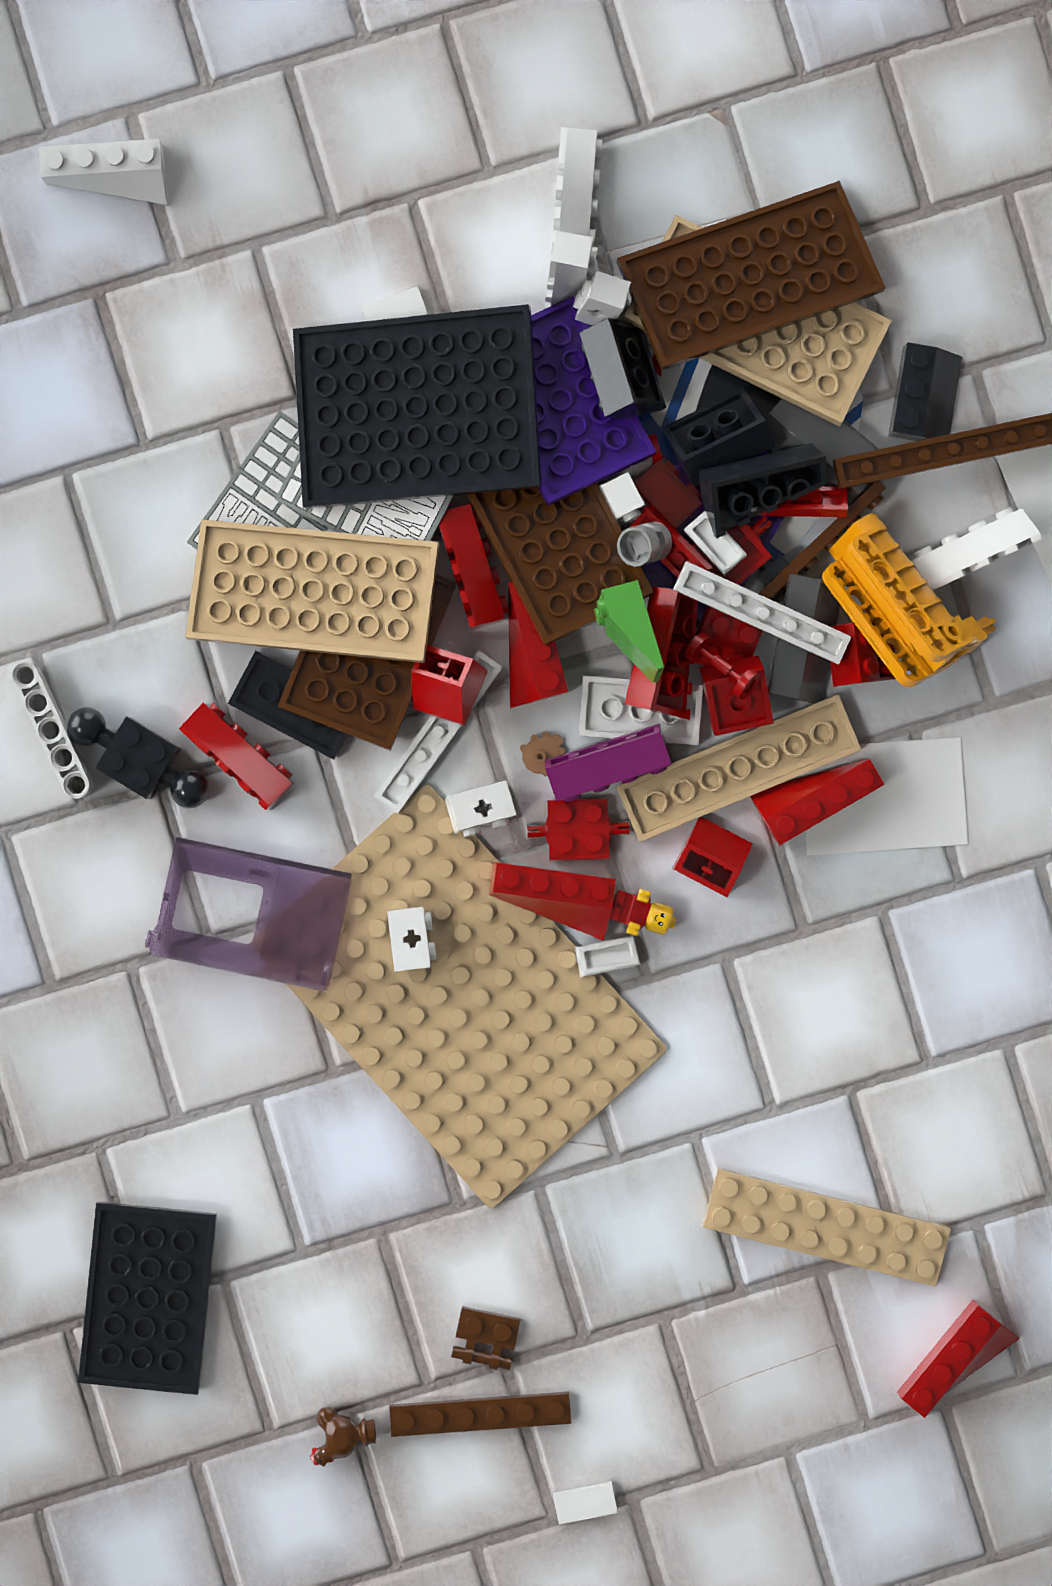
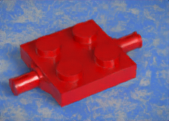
M763 516L751 527L747 524L742 527L737 525L726 531L747 556L725 576L695 543L692 547L713 567L710 571L711 573L740 585L772 557L762 545L759 537L766 529L772 526V523L768 521L759 528L768 519L766 516Z
M707 605L696 636L702 632L709 636L711 644L707 651L714 656L719 655L729 662L752 657L763 630ZM705 656L694 662L705 667L711 666V661Z
M607 798L576 799L570 802L547 800L548 816L545 825H527V831H539L527 832V838L545 837L549 846V861L609 859L611 836L630 834V829H618L629 828V822L611 823L608 815Z

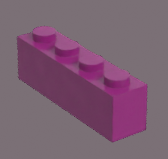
M660 723L545 760V770L556 802L563 799L565 802L576 800L581 797L582 793L591 790L594 793L602 792L608 789L610 784L620 781L623 784L637 780L639 778L638 775L648 772L650 774H658L665 771L667 766L672 765L671 755Z

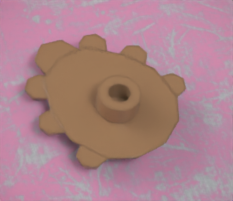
M545 731L542 733L541 738H538L537 735H532L530 737L531 742L527 745H521L520 750L522 752V761L526 768L533 773L543 774L547 777L545 760L564 754L565 749L560 747L563 743L561 736L555 734L550 737V733Z

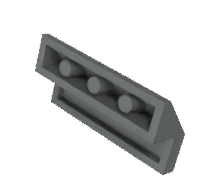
M781 399L764 419L775 446L770 449L772 452L812 443L826 456L828 484L824 486H838L832 462L833 459L879 449L847 421L843 420L839 427L784 399ZM867 484L847 488L848 507Z
M790 574L783 606L827 626L837 625L840 603L825 585L824 581ZM777 637L768 693L813 704L822 701L830 661Z

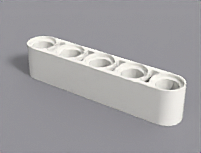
M18 663L14 666L11 673L12 682L63 791L70 798L81 799L87 797L93 790L92 778L75 741L72 740L68 733L67 724L41 669L33 663ZM25 668H31L34 672V679L31 683L25 685L20 679V674ZM43 695L46 698L47 705L44 710L38 712L33 707V700L36 696ZM51 722L57 723L60 729L58 736L54 739L48 738L45 732L47 725ZM67 749L72 754V761L68 766L64 767L59 763L58 755L62 750ZM79 776L84 780L85 788L81 793L76 794L71 789V781Z

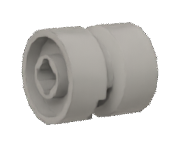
M649 522L627 528L620 534L617 542L618 554L627 565L634 567L662 560L668 556L672 547L670 532L663 524L658 522Z

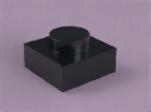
M782 555L776 559L771 557L758 568L762 573L756 578L765 586L789 563Z

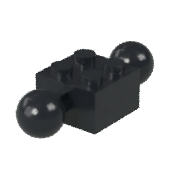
M80 708L69 717L67 730L73 741L83 746L97 743L106 749L95 768L143 798L151 799L160 783H163L170 788L173 800L183 808H196L207 799L209 785L201 773L194 770L178 772L171 768L182 748L132 717L126 716L116 733L106 728L103 715L94 708Z

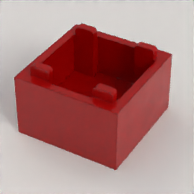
M759 655L728 662L740 676L750 669H753L760 675L757 686L745 699H740L733 693L734 687L738 682L733 677H726L712 665L699 668L709 723L714 736L774 724L765 670Z

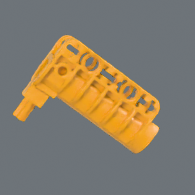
M876 513L868 514L853 523L828 550L836 561L823 571L822 578L825 585L896 680L905 687H914L947 669L962 656L974 651L988 638L987 635L996 630L993 626L996 623L994 618L988 619L985 616L976 621L973 616L964 620L959 615L951 616L942 604V600L935 595L929 587L927 580L923 579L916 570L914 563L907 558L901 550L899 543H896L888 533V529ZM851 595L856 596L860 600L861 605H858ZM887 643L892 644L896 648L897 653H893Z

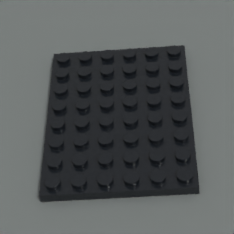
M529 304L293 329L303 508L312 509L542 487L531 306Z

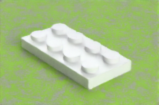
M583 676L578 736L612 739L660 723L666 743L699 744L703 685L692 684V695H687L686 709H691L690 720L624 704L630 679Z

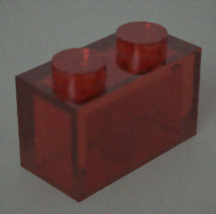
M659 460L634 485L641 497L677 529L701 506L702 502L699 500L701 494L692 484L688 483L685 486L678 478L680 472L672 463L667 461L664 464Z

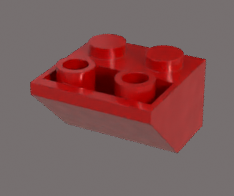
M854 622L829 626L851 636L840 663L835 664L830 661L833 687L896 679ZM887 643L893 653H895V647Z
M427 645L425 663L415 662L411 671L413 709L465 726L488 670L472 658Z
M699 817L672 869L724 897H728L753 843L703 817Z

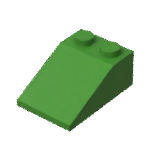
M638 580L603 589L597 601V608L594 609L598 626H604L606 635L652 683L658 682L664 665Z

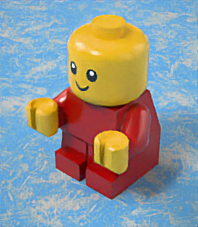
M641 888L637 896L617 889L610 915L611 920L627 924L626 933L638 936L643 926L648 931L665 935L669 928L674 929L677 918L673 917L674 909L671 906L659 902L651 904V892Z

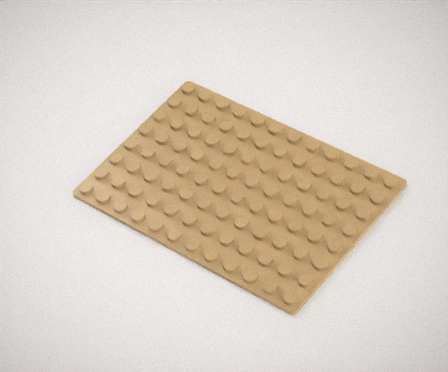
M424 785L408 799L398 814L394 812L261 932L252 941V947L489 1208H494L666 1052V1046L601 974L581 978L574 949L576 946L552 920L489 895L492 865L500 862L475 835L464 837L463 832L454 833L446 802L430 785ZM424 906L425 912H431L433 930H427L428 941L435 943L436 960H431V967L394 972L387 911ZM409 930V935L404 937L405 942H410L411 947H415L416 942L421 940V936L415 935L414 930Z

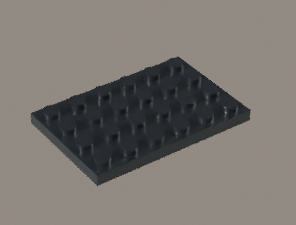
M99 1201L96 1203L78 1383L193 1395L199 1394L217 1213Z

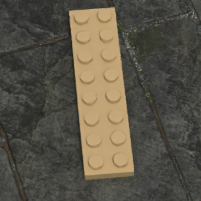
M839 694L773 721L774 724L760 726L671 763L672 765L667 766V769L661 773H647L633 782L616 786L638 841L641 842L861 750Z
M717 1168L703 1222V1228L935 1287L951 1230L948 1226Z

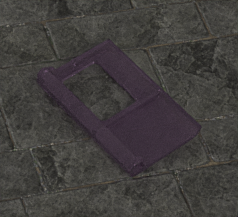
M176 837L158 922L153 931H148L145 947L149 948V954L153 956L327 992L350 892L352 874ZM193 871L260 885L263 888L254 937L251 943L244 944L177 930L173 927L172 922L184 872Z

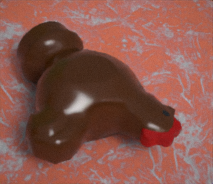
M330 1407L321 1408L316 1418L319 1426L325 1431L326 1443L319 1448H312L310 1459L314 1465L320 1464L325 1467L327 1463L333 1462L334 1459L346 1458L351 1455L356 1444L362 1442L366 1447L369 1444H376L374 1419L366 1420L364 1418L360 1424H355L349 1417L336 1414L335 1410Z

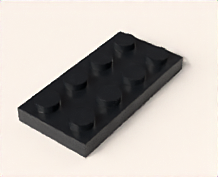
M255 650L227 704L335 760L347 734L278 708L292 670Z

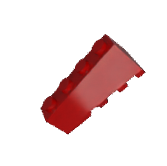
M469 503L446 510L439 522V527L471 631L505 621L504 614L508 613L509 609L505 596H498L495 585L501 583L496 566L489 567L486 557L492 555L487 537L483 539L480 537L478 527H481L482 524Z
M509 582L508 619L511 709L567 694L568 688L556 643L553 642L544 646L512 582Z
M652 586L654 593L649 597L647 612L664 669L659 681L652 683L634 664L624 704L690 720L691 709H686L687 695H692V682H688L689 664L694 663L685 657V651L691 642V638L696 636L698 601L673 589Z
M202 702L179 730L208 757H212L215 760L214 762L226 774L234 777L246 793L254 798L256 797L261 807L265 810H271L295 784L290 780L293 774L281 763L277 766L267 759L271 754L259 743L255 746L245 739L249 734L237 723H234L232 726L223 719L226 713L214 702L210 706Z
M863 759L781 783L749 797L777 845L780 846L885 784L871 760Z
M496 862L492 865L489 895L604 941L613 906L616 879Z
M972 1300L899 1388L897 1393L905 1403L925 1418L944 1394L1020 1338Z

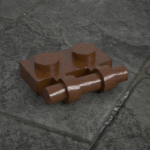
M462 1306L455 1337L465 1339L467 1342L465 1348L453 1346L451 1358L463 1360L462 1363L470 1365L472 1362L489 1365V1369L498 1370V1368L510 1370L512 1358L501 1356L502 1347L514 1350L520 1318ZM476 1342L493 1345L492 1354L474 1350Z

